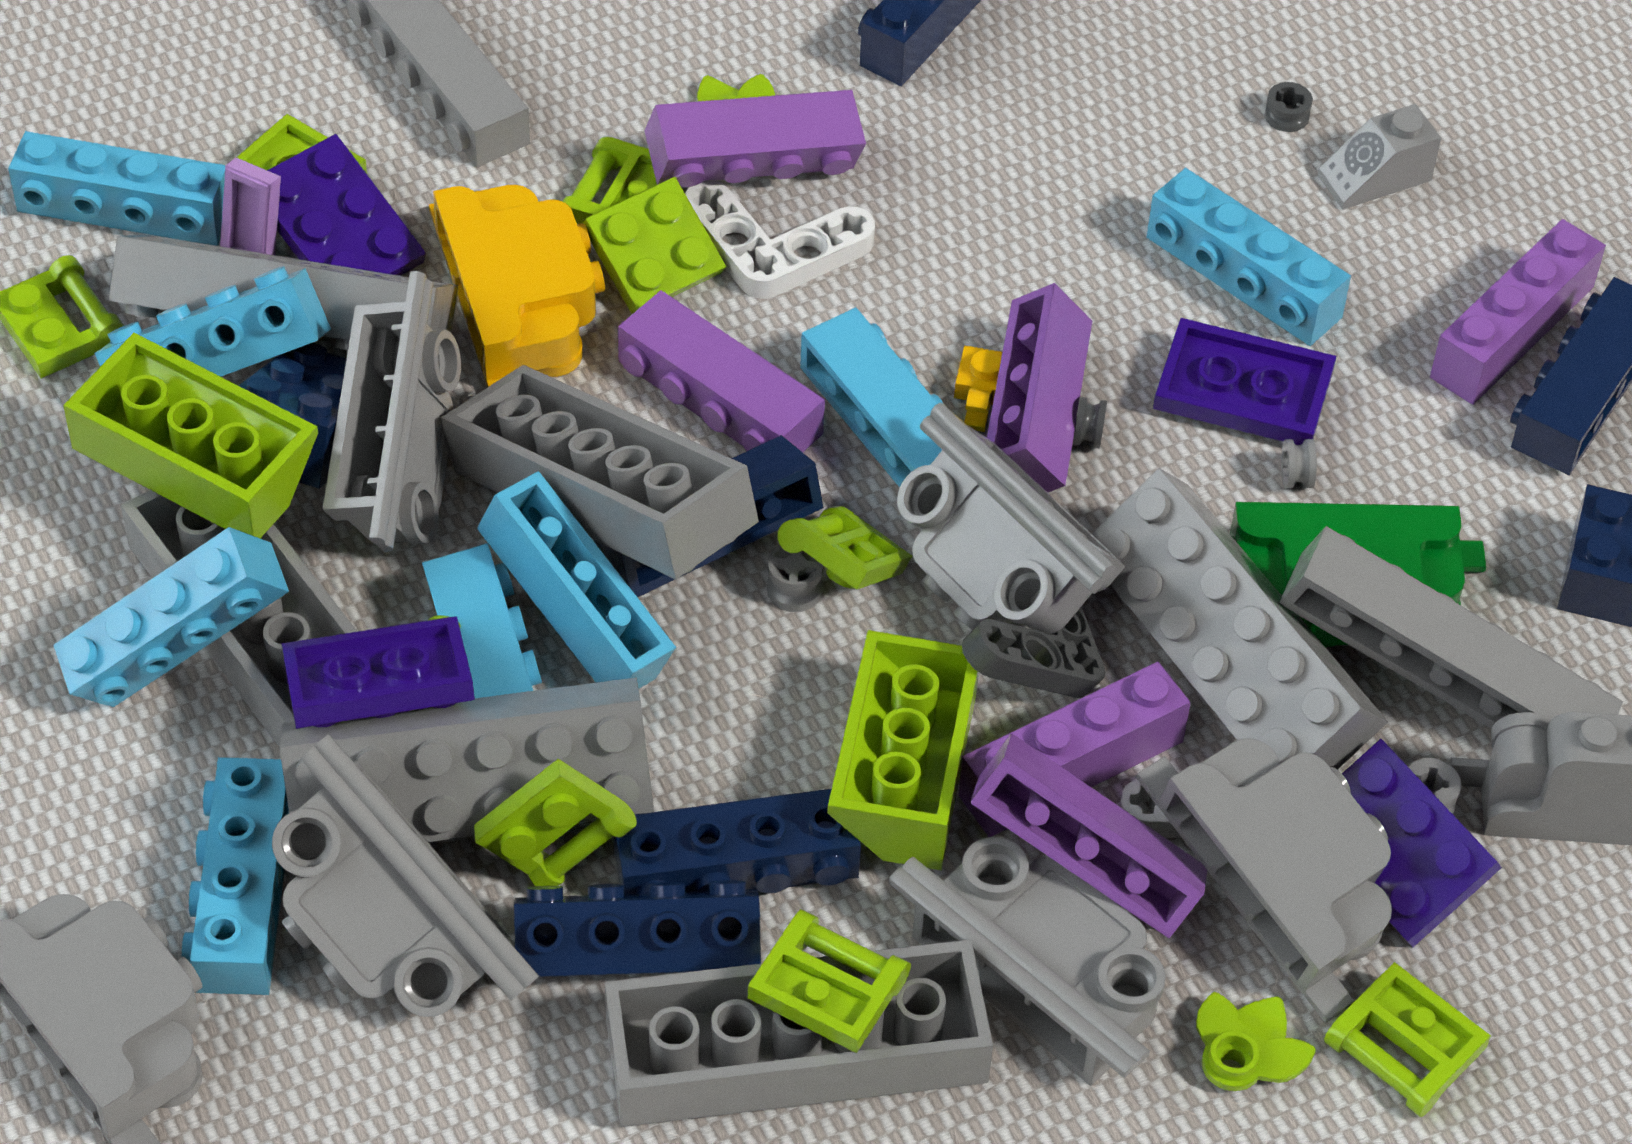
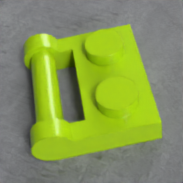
M601 137L592 150V162L572 195L566 196L562 202L569 205L576 223L579 224L602 210L656 186L657 182L649 149L616 138ZM619 166L622 167L600 204L592 202L610 170L616 169Z
M71 255L62 256L55 260L48 271L0 291V321L41 379L95 355L94 353L111 342L107 334L124 326L116 314L108 313L85 281L83 267ZM67 291L91 324V327L79 333L54 296Z
M843 506L828 508L819 517L811 520L804 518L788 520L778 530V541L785 551L789 553L804 551L827 568L826 574L831 580L849 589L855 588L858 590L901 575L913 557Z
M557 759L474 824L476 843L528 874L535 886H559L565 881L564 874L613 836L623 837L636 826L637 820L632 809L622 799L565 762ZM590 813L597 817L596 820L551 855L543 851Z
M800 909L748 984L747 998L857 1053L893 996H896L904 986L911 969V963L895 955L887 959L819 925L818 917ZM808 946L875 981L870 985L802 950Z
M1394 962L1336 1019L1325 1034L1324 1042L1338 1053L1344 1050L1403 1095L1407 1099L1405 1106L1419 1117H1423L1433 1108L1444 1091L1487 1048L1491 1035ZM1369 1023L1430 1072L1423 1079L1419 1078L1361 1033L1360 1030Z

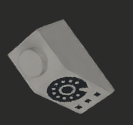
M1416 104L1370 118L1319 167L1318 176L1341 209L1350 208L1432 181L1441 137Z

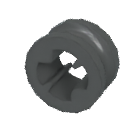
M1281 82L1274 85L1269 90L1264 114L1266 121L1271 127L1279 131L1295 132L1303 129L1308 124L1313 102L1311 92L1306 87L1294 82ZM1286 105H1290L1292 109L1286 108Z
M1080 397L1073 445L1080 446L1083 441H1089L1093 444V448L1100 449L1107 408L1106 400H1101L1098 404L1092 405L1086 397Z

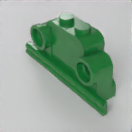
M1278 502L1235 503L1230 535L1281 595H1283L1301 553L1325 526L1351 538L1359 546L1386 562L1400 567L1408 575L1435 591L1449 596L1459 605H1461L1460 598L1465 583L1464 572L1486 571L1483 541L1460 540L1461 517L1459 506ZM1299 616L1325 648L1336 645H1348Z

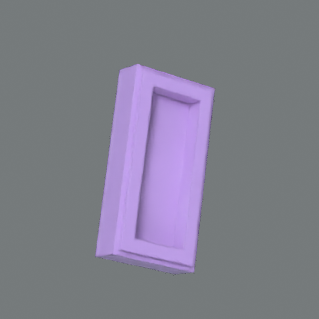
M234 158L225 165L221 247L275 255L281 176L239 158Z

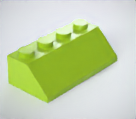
M134 332L63 405L72 449L224 529L231 527L260 539L290 506L318 435L316 425Z
M868 630L827 813L881 860L905 864L908 859L915 857L927 868L942 871L960 780L962 756L965 755L976 699L979 672L965 658L962 645Z

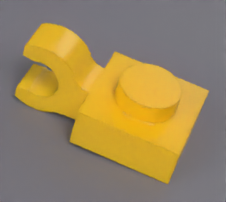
M964 345L955 382L954 398L967 400L965 406L967 412L964 423L976 431L985 432L990 406L993 405L1002 352Z

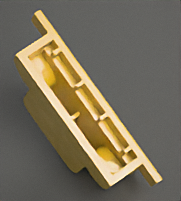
M505 185L475 192L463 186L433 191L434 203L428 204L429 212L454 285H459L457 297L487 388L522 365L550 377L563 376L575 370L583 357L579 327L588 325L594 319L596 314L595 294L605 291L600 263L598 260L590 262L588 254H591V243L586 225L576 223L573 212L566 203L554 199L538 202L536 195L530 189L520 185Z

